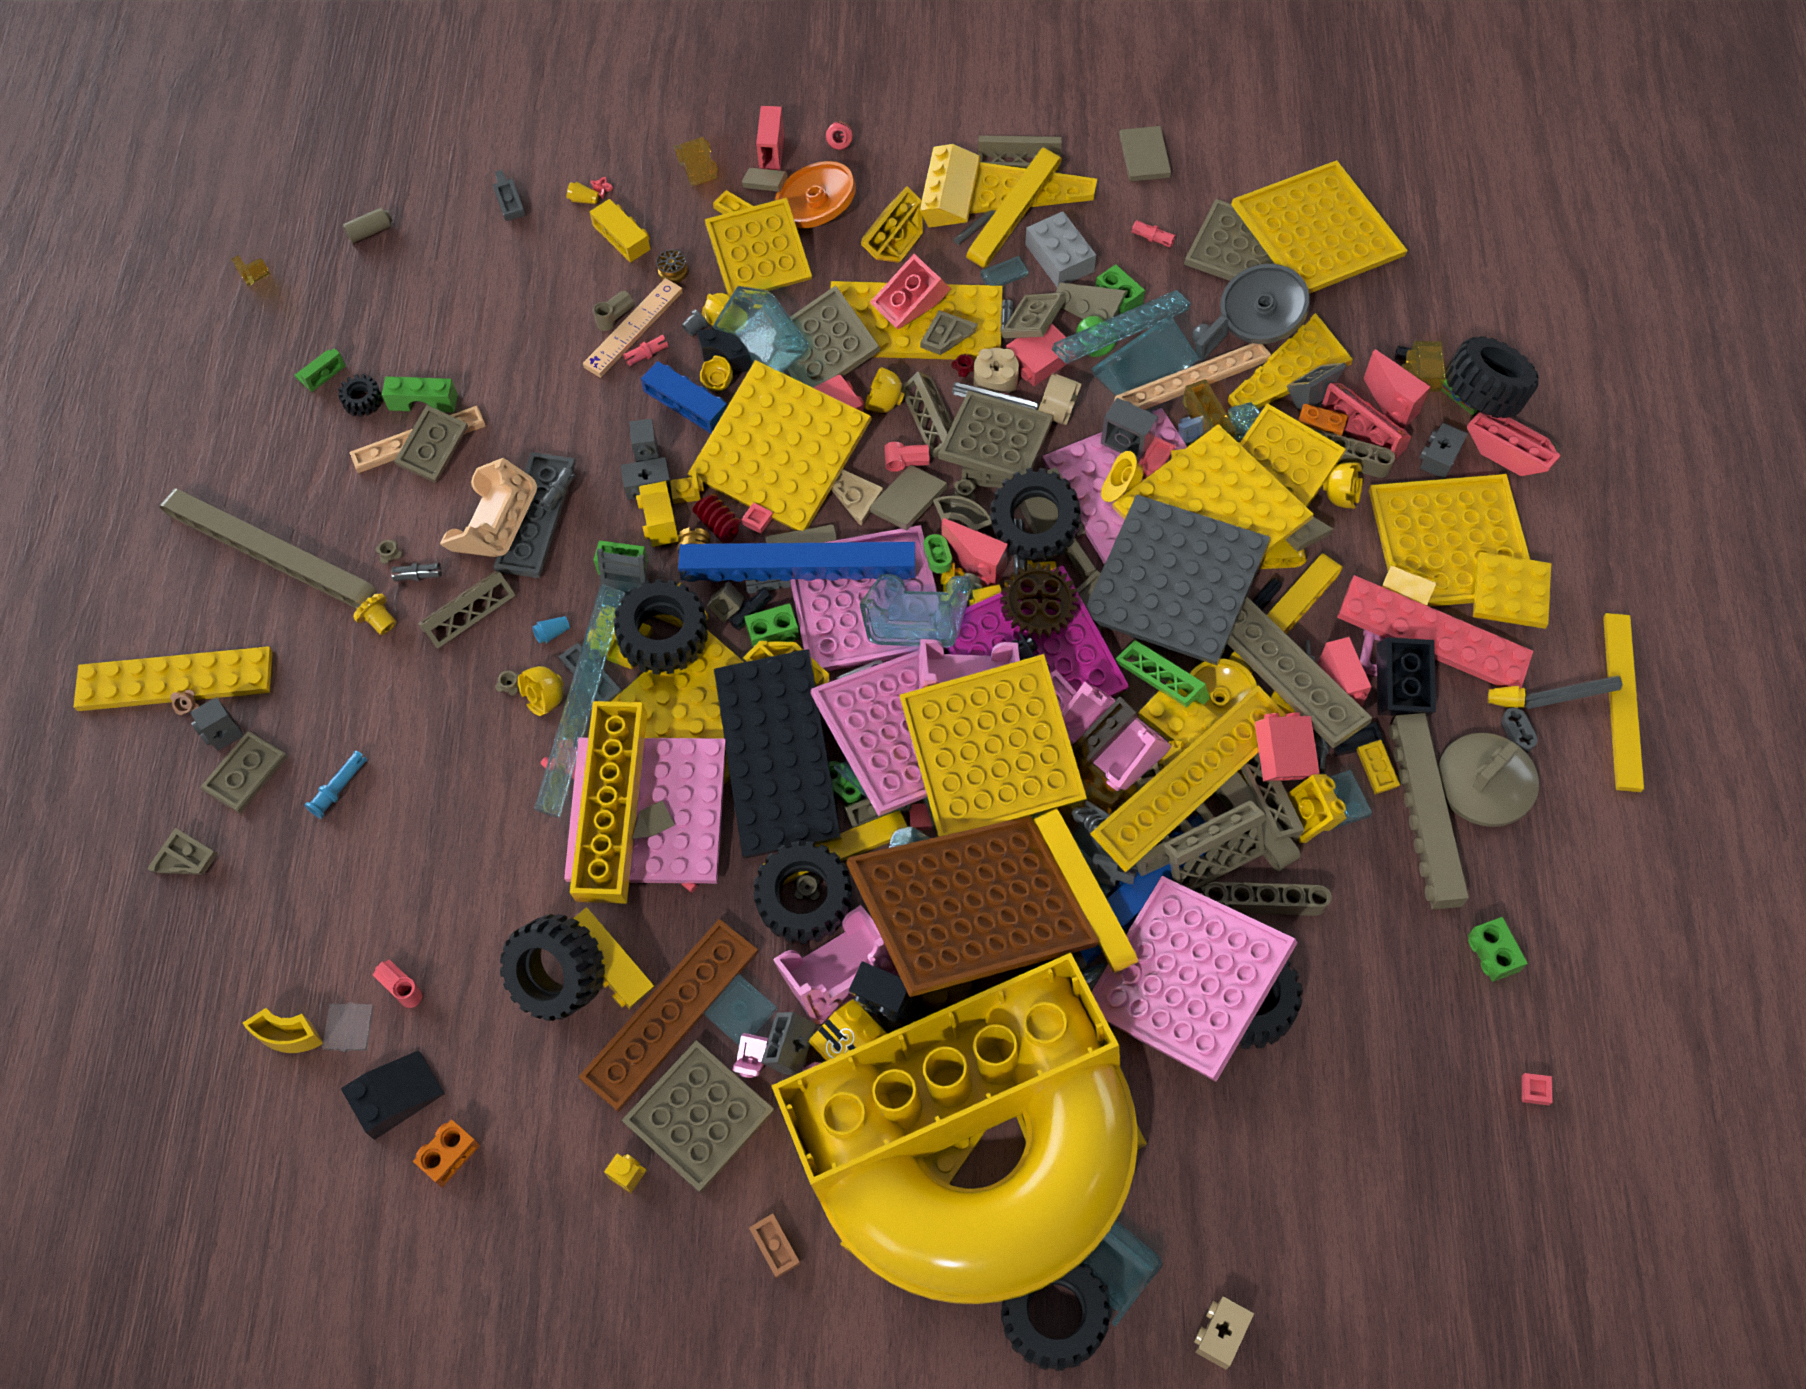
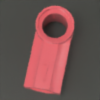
M889 442L884 446L885 467L888 471L898 472L903 470L905 466L929 465L928 445L904 446L900 442Z
M390 959L381 962L375 968L373 977L402 1006L413 1008L421 1002L423 995L420 988ZM411 989V992L407 996H403L405 991Z

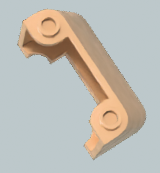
M505 458L498 459L476 469L471 484L474 491L482 496V499L469 526L465 528L464 532L459 529L447 531L440 545L452 552L490 557L503 556L509 551L534 498L537 485L530 475Z

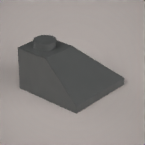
M1345 362L1321 365L1288 384V391L1297 410L1302 409L1303 404L1319 407V402L1324 400L1328 385L1336 383L1346 368Z

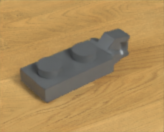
M503 170L494 172L498 183L493 184V189L505 221L525 216L513 179L506 180Z

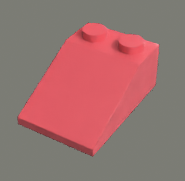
M913 254L870 303L891 324L900 329L936 306L951 288L919 257Z
M1375 349L1372 352L1363 379L1384 415L1393 423L1405 429L1420 414L1430 386Z
M943 518L942 536L947 540L952 558L966 573L978 576L982 580L981 585L984 588L998 585L1007 567L1008 544Z

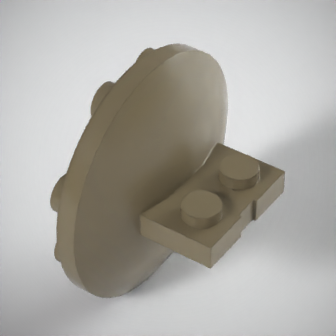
M1475 733L1463 736L1450 744L1439 760L1438 770L1446 804L1457 815L1471 823L1487 827H1500L1512 824L1528 813L1538 796L1539 777L1534 763L1521 747L1502 736L1489 733Z

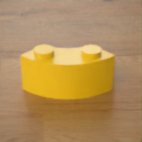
M666 481L639 486L640 495H637L636 499L638 508L643 509L647 525L642 526L645 540L650 539L652 547L678 542V534Z
M265 1008L243 1022L245 1028L260 1042L279 1052H305L324 1044L313 1024L303 1014L292 1018H280Z

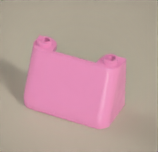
M921 639L919 647V689L1020 661L1018 643H999L993 647L991 656L944 654L943 645L938 640Z
M1086 682L1083 683L1062 712L1071 746L1116 701L1104 691ZM1136 718L1093 763L1106 773L1105 776L1108 778L1106 783L1116 791L1120 789L1127 790L1164 757L1172 745L1140 719Z
M861 905L845 916L842 922L844 933L804 958L797 951L788 950L773 959L797 1000L812 1022L817 1025L824 1024L836 1010L855 997L848 990L862 961L895 976L899 975L873 919Z

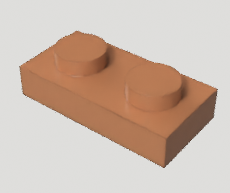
M774 1214L749 1227L776 1279L800 1265Z

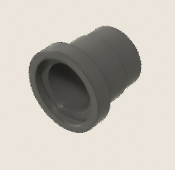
M695 309L690 312L691 315L681 324L691 337L697 333L696 331L702 328L706 329L709 326L706 319Z

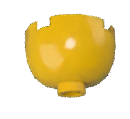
M879 368L871 384L870 395H867L865 408L877 413H887L896 404L900 405L904 397V393L901 392L902 383L900 378L888 369Z
M1341 463L1332 469L1323 484V490L1327 491V497L1331 503L1338 507L1356 508L1354 502L1359 503L1363 485V478H1358V471L1362 472L1361 464Z
M537 666L527 669L518 675L520 694L522 698L527 696L530 703L526 705L535 715L542 716L558 707L563 697L564 687L563 680L558 674L556 675L554 671L547 667Z

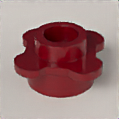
M967 354L959 355L956 360L952 361L951 367L958 371L960 377H966L971 371L974 372L973 358Z

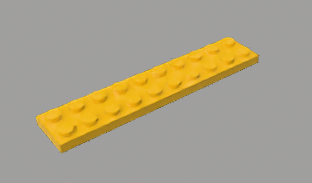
M1259 685L1256 686L1090 833L1091 836L1126 873L1259 752L1255 722L1263 720L1266 714L1279 713V717H1285L1286 714Z

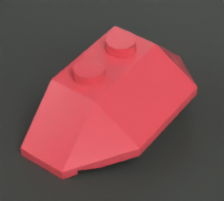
M1479 412L1467 425V429L1481 455L1519 476L1548 472L1561 456L1556 452L1549 438L1510 417L1495 418L1492 415H1485Z

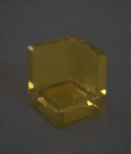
M239 255L231 258L238 274L247 286L270 275L262 258L245 265Z

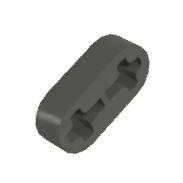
M1519 708L1507 709L1501 718V725L1507 737L1526 753L1531 752L1537 744V736L1527 716ZM1510 716L1513 719H1518L1517 724L1515 721H1509ZM1521 737L1524 740H1529L1528 745L1526 742H1520Z

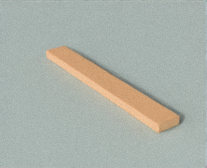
M1252 343L1119 394L1115 397V400L1119 398L1129 401L1133 405L1145 410L1266 363L1271 354L1263 344Z

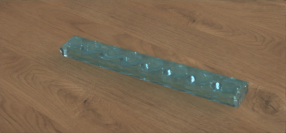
M1175 290L1055 342L1052 351L1066 364L1187 311L1191 303Z

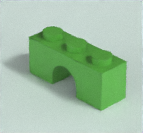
M386 376L382 396L388 410L411 411L412 402L420 401L441 412L454 413L458 396L452 379Z

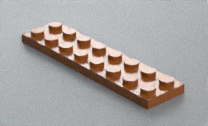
M718 919L578 1078L619 1113L759 953L758 949Z

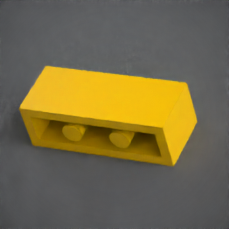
M608 199L589 211L593 227L630 263L651 250L649 244L650 237L647 231L640 229L631 216L628 217L619 204L616 205Z

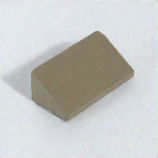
M868 796L843 806L852 828L898 811L896 809L878 816Z

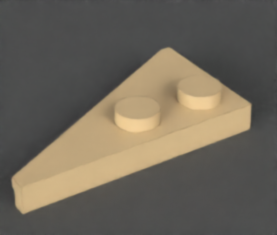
M845 470L841 471L831 488L832 492L860 525H863L870 514L869 506L883 493V487Z

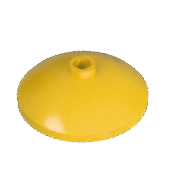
M1220 659L1218 666L1203 662L1190 673L1206 684L1210 699L1203 706L1219 718L1224 716L1257 686L1254 677L1248 669L1229 659ZM1217 697H1222V698L1224 699V701H1223V702H1217V701H1216V698H1217Z

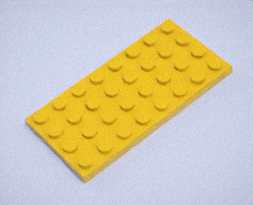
M831 281V288L837 286L880 347L881 351L872 357L956 360L959 355L967 354L973 360H976L982 349L1001 348L1002 286L947 284L951 290L936 306L900 329H897L870 303L887 283ZM939 310L977 324V331L941 355L920 348V342Z

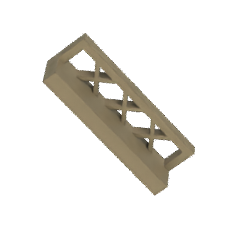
M979 135L978 139L980 162H982V157H992L994 159L991 162L983 163L1027 169L1031 162H1026L1024 159L1027 157L1034 159L1043 147L1061 157V137ZM1006 157H1012L1014 161L1006 162L1003 159Z
M917 372L902 385L901 392L904 393L905 401L925 444L929 447L931 457L936 458L953 421L932 377ZM914 385L917 387L915 397L909 393V389ZM920 401H923L925 404L922 414L918 412ZM928 418H931L933 421L931 431L926 430ZM937 435L942 443L935 448L933 444Z
M494 571L418 623V626L427 634L438 649L513 598L515 593L502 574ZM501 583L508 594L501 599L491 598L493 588ZM478 598L487 600L485 610L482 612L472 611L473 602ZM457 612L467 613L466 623L461 626L452 624L454 614ZM447 619H449V623H448V624H447V623H443L444 621H446ZM438 625L448 626L446 636L438 641L431 630ZM452 627L457 628L453 632H451Z
M1258 752L1249 760L1250 764L1246 763L1241 770L1260 810L1265 813L1266 822L1275 841L1290 837L1293 842H1297L1304 832V828L1282 782H1263ZM1256 775H1257V779H1258V781H1259L1260 786L1257 785V783H1256V781H1255ZM1266 798H1267V800H1268V802H1269L1271 808L1267 806V804H1266V802H1265ZM1276 820L1278 821L1279 825L1283 828L1284 831H1279L1275 823Z

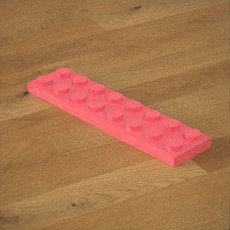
M1355 575L1351 579L1337 616L1341 620L1384 638L1434 640L1435 660L1501 688L1519 685V688H1522L1533 651Z

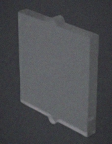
M353 1002L348 1004H329L322 1049L342 1050L344 1053L348 1050L367 1051L373 1005L354 1004Z

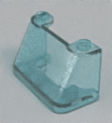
M737 286L713 325L715 330L728 332L739 338L746 345L750 352L752 365L757 360L781 373L804 355L809 348L807 340L777 299L764 289Z
M1169 315L1090 370L1112 394L1117 396L1194 366L1193 363L1199 360V357L1172 316Z
M881 574L859 603L868 639L878 645L919 647L921 639H933L941 642L945 648L951 647L959 636L970 595L969 576L952 577L947 583V592L906 591L905 584L900 577L892 574Z

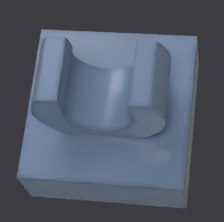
M1187 416L1180 419L1181 423L1178 424L1179 435L1186 445L1194 443L1204 435L1203 421L1200 417L1191 419Z

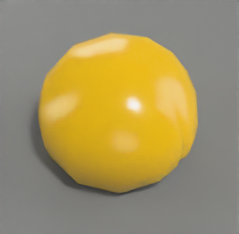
M713 356L712 360L703 363L700 371V381L706 389L718 392L730 385L733 379V371L725 358Z

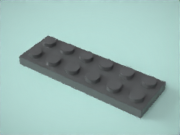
M531 452L525 473L535 480L537 490L509 551L503 556L496 557L493 566L495 571L534 578L541 577L566 494L564 497H560L551 512L542 509L539 502L549 490V484L557 479L563 468H568L574 472L575 458Z

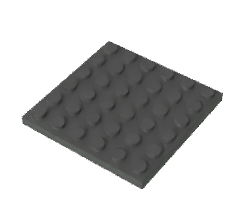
M1136 494L1086 608L1095 624L1218 666L1266 553L1270 537Z

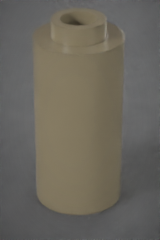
M380 207L342 225L349 240L354 244L390 228V222L393 220L387 209L383 210Z

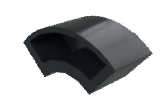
M706 329L696 331L704 362L712 360L713 356H720L725 358L731 365L733 375L750 370L752 367L750 352L739 338L721 330Z

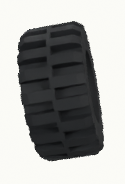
M1476 336L1465 340L1445 371L1448 386L1452 388V392L1460 397L1463 403H1467L1474 410L1481 411L1482 414H1489L1495 418H1509L1519 414L1539 385L1538 373L1535 371L1534 365L1528 362L1527 357L1521 355L1517 349L1509 347L1508 344L1501 343L1494 338L1488 339L1485 336Z
M1033 468L1026 469L1025 474L1021 475L1019 471L1014 473L1012 480L1006 478L1002 482L1003 487L1001 489L997 488L994 494L995 500L991 502L990 507L991 523L997 539L1008 544V553L1010 555L1016 554L1018 559L1026 561V558L1031 559L1032 562H1039L1041 558L1049 561L1052 560V556L1055 554L1058 556L1062 555L1065 552L1064 548L1071 547L1074 543V537L1078 536L1081 523L1080 503L1075 489H1072L1070 486V482L1066 478L1060 479V474L1054 471L1051 474L1047 473V469L1040 468L1039 472H1033ZM1033 497H1042L1052 501L1058 510V519L1054 526L1039 534L1023 532L1014 522V512L1019 504Z
M662 579L655 580V583L650 584L647 581L641 583L642 587L638 589L636 586L629 590L630 595H624L620 600L621 606L618 605L616 607L615 618L613 619L617 643L623 657L627 658L628 663L633 667L638 665L640 671L647 673L648 670H652V673L655 675H660L663 671H667V674H672L677 668L680 670L687 668L688 662L694 663L698 659L697 653L701 654L708 638L705 609L703 603L699 601L698 595L694 591L689 593V587L684 584L677 586L676 581L668 580V583H665ZM660 614L672 615L684 623L677 634L664 640L649 639L639 632L641 625L647 619Z
M799 841L791 842L792 847L785 848V845L778 847V853L775 855L770 853L766 857L767 862L765 865L761 864L757 870L759 875L754 879L753 884L755 888L753 893L754 901L763 923L777 937L782 936L785 938V941L791 943L794 940L799 941L800 944H808V940H815L816 943L822 941V937L827 934L829 937L833 935L835 928L842 926L846 914L850 912L851 900H853L851 879L846 865L840 861V857L835 852L830 853L828 847L822 844L820 847H817L814 842L806 841V845H800ZM803 871L821 876L827 885V898L817 910L807 914H796L784 908L780 901L779 891L789 876Z
M561 914L544 915L520 927L506 940L503 946L504 952L501 953L500 963L503 964V967L500 968V974L505 980L503 983L505 990H509L512 995L510 996L511 1000L514 1003L517 1002L520 1005L519 1008L525 1013L531 1012V1016L538 1019L543 1017L546 1021L561 1020L590 1003L598 995L604 978L601 976L605 974V964L601 962L604 959L602 950H598L597 945L599 943L596 938H592L589 935L591 931L585 926H579V921L573 918L567 920V916ZM541 949L550 952L560 963L564 974V985L555 982L546 973L541 961Z
M1287 960L1270 989L1273 997L1272 1009L1266 1014L1253 1018L1239 1042L1242 1049H1249L1251 1045H1255L1257 1049L1264 1048L1268 1042L1271 1045L1289 1031L1297 1018L1302 1006L1303 999L1300 996L1303 989L1302 984L1297 983L1299 975L1296 969L1290 970L1289 968L1291 965L1289 960Z
M1079 1264L1065 1276L1049 1284L1066 1287L1080 1301L1082 1308L1081 1323L1078 1329L1069 1337L1050 1339L1041 1335L1033 1327L1029 1318V1303L1036 1291L1021 1297L1002 1301L1001 1322H1003L1006 1339H1009L1013 1350L1016 1353L1019 1352L1024 1357L1023 1360L1029 1364L1034 1363L1044 1370L1051 1368L1055 1369V1371H1064L1065 1368L1077 1367L1085 1360H1088L1102 1344L1109 1329L1108 1325L1111 1319V1310L1109 1309L1110 1298L1108 1292H1105L1103 1288L1104 1283L1100 1276L1096 1277L1093 1274L1094 1269L1088 1264L1086 1266Z

